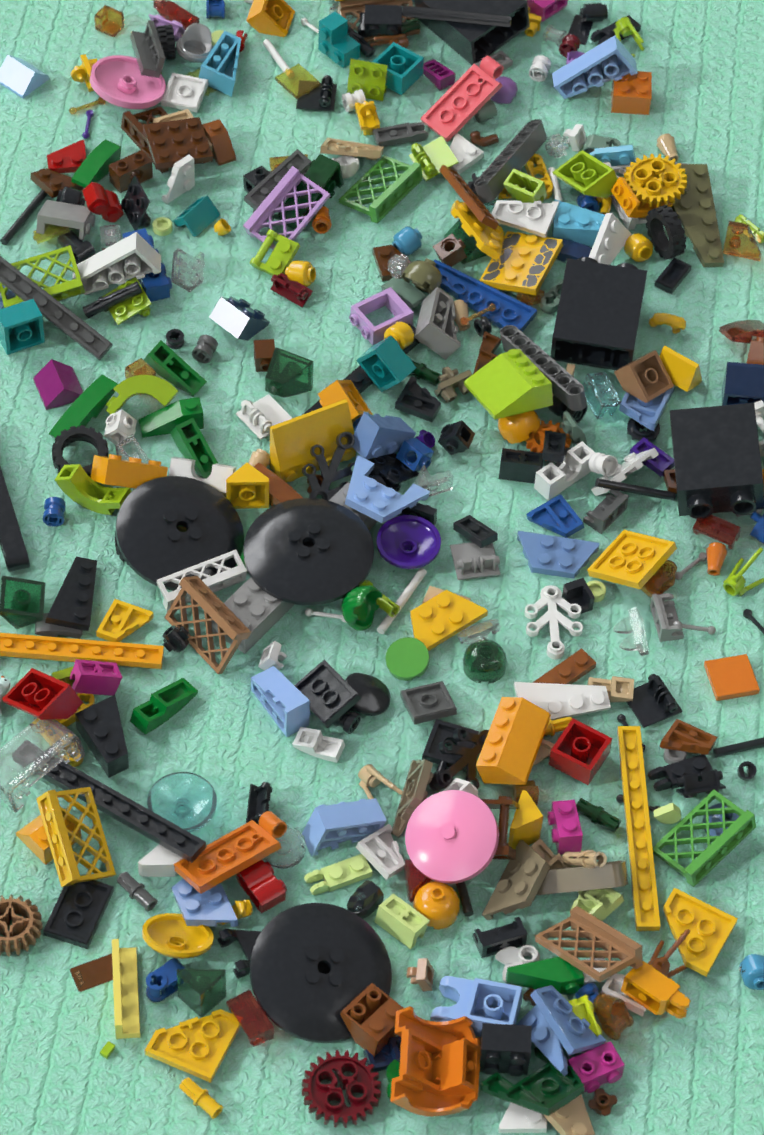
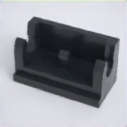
M503 448L499 479L535 484L536 472L543 467L542 453Z
M520 917L514 918L515 921L511 924L481 932L480 929L474 930L475 933H473L472 937L481 958L495 955L500 950L509 946L518 948L526 945L528 933Z

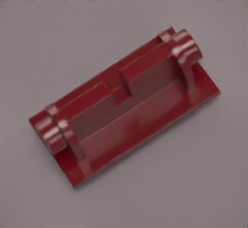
M280 273V275L274 274L271 278L273 285L270 289L302 308L313 293L311 289L297 281L289 280L283 273Z

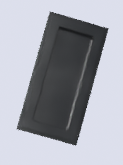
M674 257L656 279L654 286L672 294L691 271V265Z

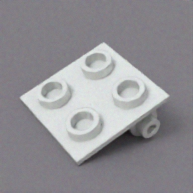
M269 394L254 403L247 400L242 401V410L236 413L260 440L270 435L271 426L292 419Z

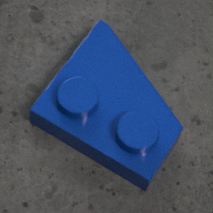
M561 494L526 514L529 521L565 538L584 528V523Z

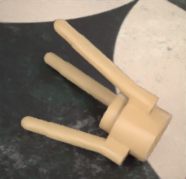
M372 764L365 765L358 773V777L361 779L359 785L365 791L368 799H374L368 787L374 788L380 782L400 795L403 793L401 789L377 771Z

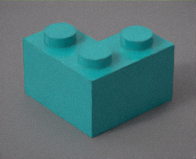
M334 11L319 21L318 49L321 53L327 55L342 68L350 65L351 59L358 60L360 58V44L348 35L347 19Z

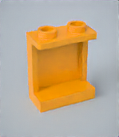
M619 177L611 189L612 194L628 218H646L649 211L657 208L656 204H653L650 208L649 203L642 206V201L638 200L624 177ZM668 201V207H672L673 203Z

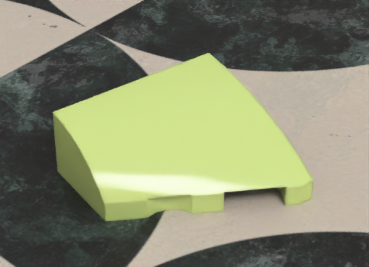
M612 888L578 891L579 896L574 901L571 909L578 906L603 921L624 902V899L620 893Z

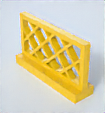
M91 787L57 792L56 790H49L36 798L61 887L116 875ZM85 794L87 801L85 807L76 801L78 795ZM62 797L69 802L66 810L60 806L58 798ZM72 806L82 812L79 820L69 813ZM85 816L92 819V829L82 823ZM66 818L75 824L72 832L66 828ZM79 828L89 834L85 841L76 836ZM92 837L99 842L100 848L98 851L89 845ZM72 840L82 847L79 854L73 851L71 846ZM85 850L95 856L92 863L82 858ZM98 859L105 864L107 872H102L95 867ZM78 863H81L88 869L86 875L80 876L77 867Z

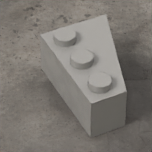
M439 287L422 301L414 337L421 344L426 345L446 360L461 344L456 337L458 327L454 325L456 313L453 298Z

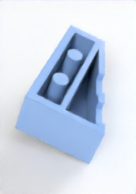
M272 666L251 677V691L286 738L298 732L300 727L309 726V716L311 715L310 700L282 672Z
M376 798L361 799L354 802H340L333 805H319L315 807L301 835L311 857L318 855V850L331 847L332 850L339 848V843L350 839L352 843L360 841L383 828L387 820Z

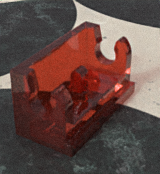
M711 514L707 518L697 519L692 530L697 535L702 533L725 543L729 549L733 550L735 541H738L740 537L741 527Z
M250 989L226 1001L229 1011L234 1014L253 1047L274 1038V1026Z

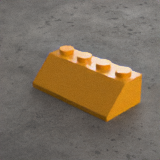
M523 697L501 698L476 763V768L484 784L526 785L551 717L549 712Z

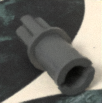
M127 872L119 875L117 882L130 894L129 897L138 901L146 911H150L156 906L157 899L144 889V884H139Z

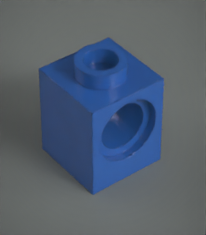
M412 438L404 440L396 458L415 472L426 469L431 464V457L434 451L419 439Z

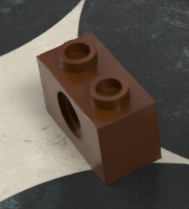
M142 150L109 165L110 182L120 193L128 190V185L131 183L134 175L140 184L153 178L152 160Z

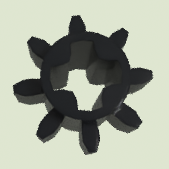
M173 625L163 633L164 643L162 645L169 652L172 650L177 653L181 652L189 644V632L183 626L179 628Z

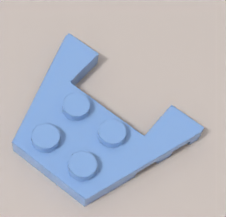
M359 455L356 457L345 505L383 523L400 514L403 509L407 507L412 508L418 501L428 499L430 491L414 483L402 495L393 488H389L375 479L367 477L373 470L375 463Z

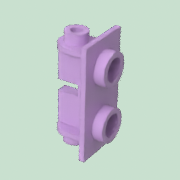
M149 14L150 20L154 21L155 27L172 25L175 41L179 40L182 34H184L185 29L180 22L166 20L161 15L154 16Z

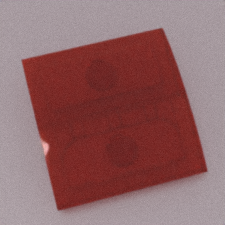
M760 320L736 321L721 326L719 332L733 342L751 344L752 336L764 337V323Z

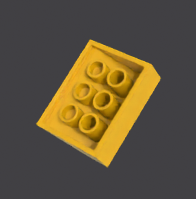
M347 399L271 426L270 468L272 472L287 483L304 476L302 467L305 464H313L316 471L320 470L316 458L310 454L311 447L317 444L323 446L324 456L329 467L338 446L336 444L337 436L342 432H349L354 435ZM345 437L341 438V443L343 445L347 443ZM318 447L314 449L316 455L320 454ZM353 447L346 449L340 462L356 457V450ZM309 466L306 468V472L308 474H311L312 469Z

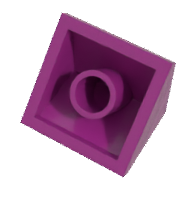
M53 359L33 378L46 410L73 403L83 393L73 367Z

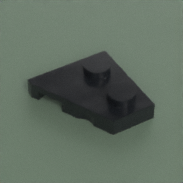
M411 376L395 402V409L433 422L441 409V402L431 396L425 387L421 388L416 383L417 379Z

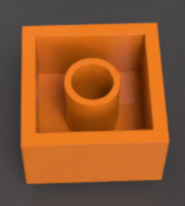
M637 71V74L624 75L620 80L615 81L613 79L611 112L649 115L652 72Z

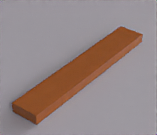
M442 165L439 171L478 220L496 230L499 226L498 221L459 173L446 165Z

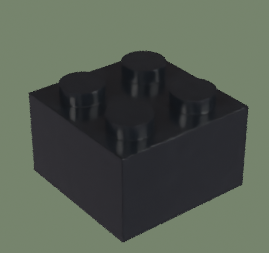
M482 1023L479 1072H485L489 1075H493L496 1072L507 1073L512 1076L527 1075L531 1056L532 1026Z

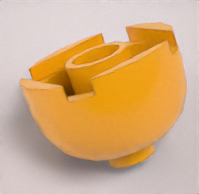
M534 410L498 419L500 434L504 440L506 439L511 444L527 440L529 438L528 434L532 431L535 433L540 426V418Z
M437 881L426 883L419 888L414 897L413 908L429 919L428 926L434 927L435 930L448 928L455 923L459 914L460 901L457 892L446 883Z

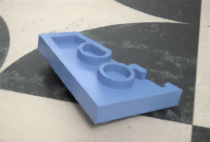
M552 985L535 989L530 996L536 1003V1006L569 1055L586 1051L605 1043L606 1039L601 1034L597 1037L588 1028L591 1024L585 1018L580 1020L572 1012V1005Z

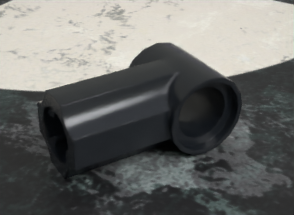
M65 229L58 237V243L62 247L71 245L76 264L96 254L94 247L89 241L83 242L79 240V237L71 230Z

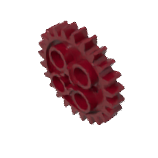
M336 1050L334 1057L329 1052H326L325 1060L318 1056V1065L310 1063L311 1071L305 1070L306 1079H302V1087H304L302 1089V1096L305 1097L304 1105H310L308 1112H316V1120L324 1117V1125H327L330 1120L334 1121L335 1128L339 1122H342L343 1126L347 1128L348 1121H351L355 1126L357 1125V1118L366 1121V1113L372 1115L373 1107H378L379 1100L377 1098H381V1090H379L381 1088V1081H377L379 1073L373 1072L374 1065L366 1066V1057L359 1061L358 1053H355L353 1057H349V1050H346L344 1056H341L339 1050ZM332 1071L337 1072L341 1088L337 1087L338 1080ZM352 1072L354 1075L348 1077L343 1075V1073ZM329 1080L331 1083L325 1085L320 1083V1081ZM342 1090H345V1098L348 1101L350 1107L346 1106ZM361 1093L363 1096L356 1098L352 1094ZM338 1101L340 1104L332 1106L329 1102Z

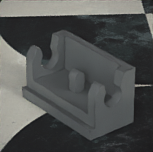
M609 490L611 494L608 493L606 498L593 511H588L586 513L588 516L583 518V522L602 534L627 509L629 498L627 494L617 490Z

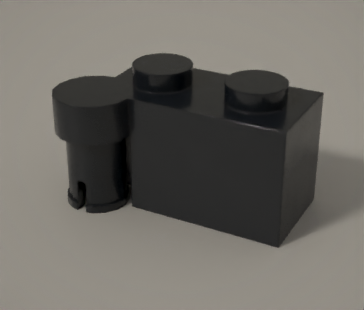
M365 5V12L360 13V25L358 26L357 34L365 38L377 34H388L391 36L402 34V5Z

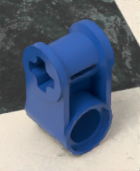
M207 0L206 18L222 17V19H225L224 0Z
M172 958L163 966L147 975L146 996L150 1001L161 1002L176 991L187 986L192 979V975L177 958Z

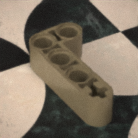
M626 861L606 862L603 867L596 866L592 869L583 866L549 869L536 895L626 886L628 884Z

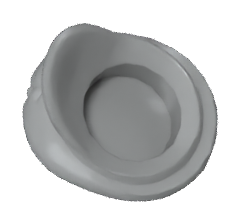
M199 23L188 26L183 36L176 43L178 54L191 62H204L213 49L210 29Z

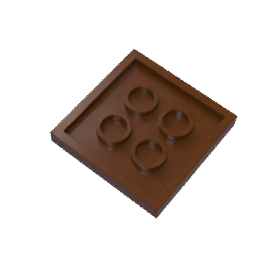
M200 117L143 124V132L156 169L171 168L174 166V163L188 154L194 158V164L213 162V154Z

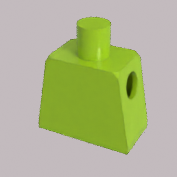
M514 168L503 183L514 201H521L522 203L541 201L543 203L547 197L544 181Z

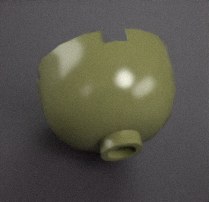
M427 258L425 261L416 260L411 262L401 276L404 281L408 283L412 281V284L417 289L428 294L437 287L440 288L442 284V275L440 270L435 267L436 263Z

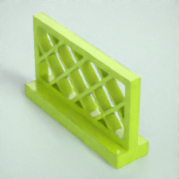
M71 245L11 263L19 271L22 266L28 265L32 267L27 277L39 287L44 288L43 290L57 301L86 293ZM69 252L70 259L67 264L58 261L60 255ZM47 259L51 261L47 270L38 267L42 260ZM55 264L64 268L60 276L51 273ZM36 270L44 273L40 282L31 278ZM67 270L74 272L76 275V279L70 281L63 279ZM48 276L57 279L53 286L48 287L44 285ZM0 283V293L4 308L23 302L17 295L15 298L7 300L6 293L9 289L3 288V284Z

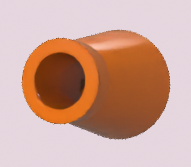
M325 206L320 208L312 222L314 230L320 234L328 232L332 226L329 209Z
M713 542L706 549L707 573L717 576L720 575L727 550L724 544Z

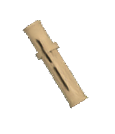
M585 850L584 852L567 851L562 856V862L565 866H583L592 869L596 866L603 867L607 862V856L603 852H595L594 850Z

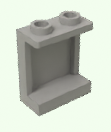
M46 200L37 215L36 233L45 234L49 225L52 224L79 229V240H84L85 236L90 234L91 227L95 224V215H92L93 213L87 206Z

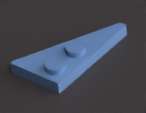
M535 1005L516 1025L532 1026L531 1041L566 1076L568 1074L567 1058L563 1054L562 1044L541 1011Z

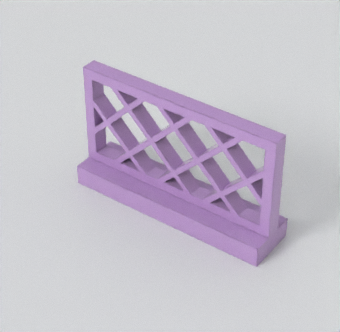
M292 166L243 227L247 234L263 243L267 236L258 234L262 228L270 227L273 230V226L283 224L284 233L278 234L286 238L289 236L288 239L294 241L331 195ZM301 181L305 182L307 190L297 192V185ZM313 193L323 195L319 201L312 202L311 194ZM308 194L309 203L298 204L297 196ZM294 197L295 205L284 206V201L287 198ZM309 207L310 212L308 215L299 217V209ZM295 209L296 218L286 219L285 211ZM276 212H282L283 220L272 221V216ZM297 222V228L294 231L287 232L286 224ZM274 241L270 246L272 250L275 248Z

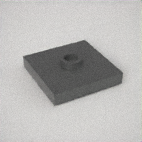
M443 681L400 691L401 699L414 725L457 715V708Z

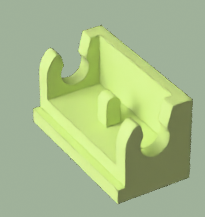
M393 893L379 905L374 922L409 949H412L417 942V938H423L430 920Z

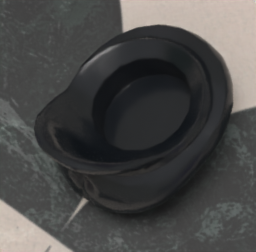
M352 673L345 679L362 698L349 711L376 716L388 709L391 696L387 686L381 680L363 673Z

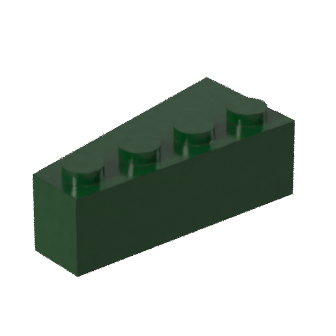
M319 154L316 160L314 159L311 162L307 173L303 174L331 195L330 199L335 195L334 189L336 187L341 188L344 185L340 163ZM301 181L297 185V192L307 190V184ZM320 193L311 194L312 202L319 201L323 197ZM308 194L297 196L298 204L309 203ZM289 197L284 206L295 205L294 197ZM309 207L300 208L299 217L307 216L310 212ZM296 210L285 211L286 219L296 218ZM278 212L280 220H283L282 212ZM297 222L288 223L286 226L295 230Z

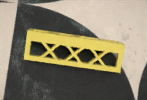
M111 939L116 1039L140 1038L136 947L119 948V939Z

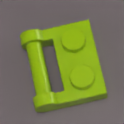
M269 229L266 233V239L255 258H252L249 264L272 276L274 274L280 275V273L285 274L286 268L289 267L300 245ZM273 241L278 242L266 264L262 263L261 261Z

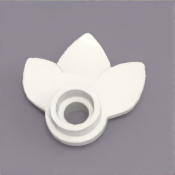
M524 945L519 949L509 946L500 950L495 955V959L505 965L502 973L503 981L506 982L507 967L539 961L540 955L538 950L531 945ZM529 956V957H531L532 959L527 960V959H524L523 957Z

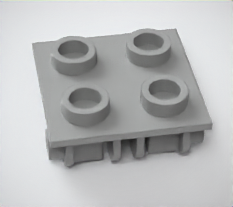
M473 542L450 545L458 580L500 575L498 566L500 560L499 556L495 554L493 543L483 548H480Z

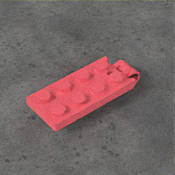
M490 56L482 59L480 68L473 64L420 118L421 121L440 137L442 136L445 141L449 142L502 88V84L495 79L502 74L504 67Z

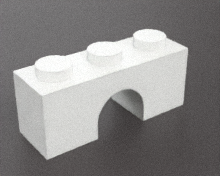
M583 441L567 451L566 458L559 467L551 462L537 471L534 488L549 501L591 472L589 459L595 452Z
M181 457L171 458L168 476L188 477L202 481L226 496V479L236 472L237 467L213 464L211 475L208 478H201L195 473V460Z

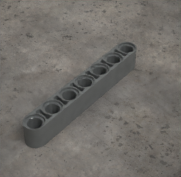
M541 119L529 121L474 182L477 196L482 203L493 201L505 188L503 183L513 168L520 171L547 140Z
M507 325L500 330L504 351L520 349L552 383V394L569 409L580 411L587 406L584 386L514 325Z

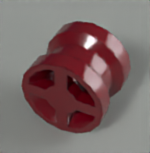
M572 34L565 35L559 47L560 54L567 58L568 52L577 51L580 47V39Z

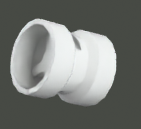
M538 55L533 59L529 70V76L532 80L542 82L547 78L551 67L550 59L543 55Z
M361 89L354 91L352 94H342V102L346 112L354 111L355 103L363 104L366 101L365 94Z
M597 452L590 457L589 468L594 473L609 477L616 473L618 461L614 456Z

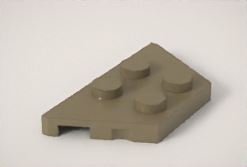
M425 759L411 761L391 834L399 837L407 826L412 813L424 801V798H427L428 792L425 790L433 777L431 772L432 762Z
M523 840L519 841L515 849V860H509L482 913L487 920L493 919V914L503 912L506 915L514 912L516 909L531 906L550 868V865Z

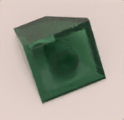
M276 347L265 377V391L283 398L311 391L313 389V361Z

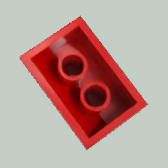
M33 668L1 699L4 703L41 720L68 719L83 704L70 684Z

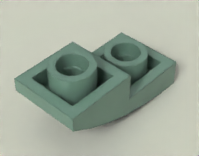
M393 277L381 286L382 291L391 287L409 308L417 307L426 298V295L415 286L396 277Z
M568 411L564 412L563 422L561 423L563 431L570 435L572 443L577 445L583 441L587 445L585 434L574 417Z

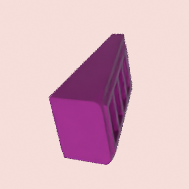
M434 59L424 63L423 74L439 90L455 84L456 74Z

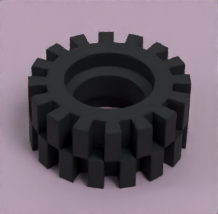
M172 25L156 26L165 60L175 59L176 47Z

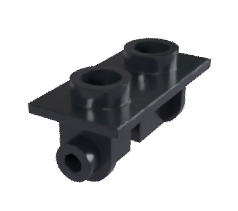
M714 769L700 772V781H698L697 773L680 775L676 782L677 786L681 787V789H676V792L684 796V798H693L697 796V793L702 792L710 794L713 790L719 793V789L726 788L719 781L723 779L722 771Z
M263 782L259 787L250 784L246 823L253 820L259 825L261 815L269 811L268 802L270 801L273 789L270 783Z

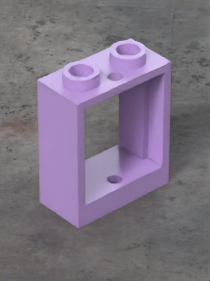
M390 287L352 305L349 319L351 324L361 331L364 339H368L374 345L384 340L386 329L396 322H405L413 326L414 312ZM386 306L395 317L374 326L365 315Z

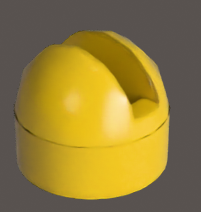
M221 218L214 225V231L218 232L219 236H224L231 231V227L225 219Z

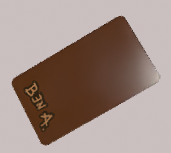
M112 953L70 969L79 992L113 980Z

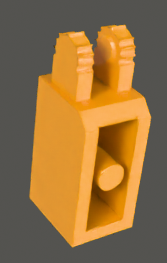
M644 961L643 966L637 969L632 968L624 978L621 992L655 1015H663L665 1012H668L675 1016V1018L681 1019L686 1017L687 1008H689L690 1004L689 998L679 991L680 985Z

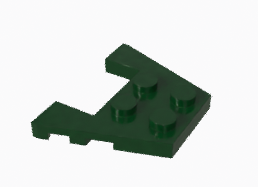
M536 1046L535 1056L544 1061L546 1065L515 1085L496 1072L482 1081L480 1088L482 1092L550 1116L583 1094L584 1084L571 1065H568V1074L564 1076Z

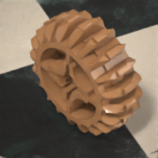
M12 894L9 896V899H5L2 895L0 897V935L5 936H0V955L6 952L7 956L10 957L11 952H16L19 956L21 949L28 952L29 945L35 946L36 939L41 936L40 930L43 928L41 914L38 912L37 906L32 905L30 899L23 901L21 895L17 899H14Z

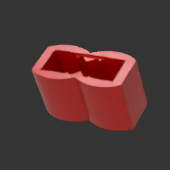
M91 182L82 190L87 207L92 213L101 215L104 220L115 223L124 215L117 194L105 190L101 184Z
M263 859L236 874L238 883L261 914L285 901L287 891L284 882L281 879L278 880L273 875L274 870L271 864L264 862Z

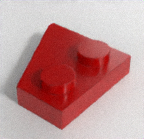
M80 140L48 154V169L58 173L76 172L86 159L85 141Z

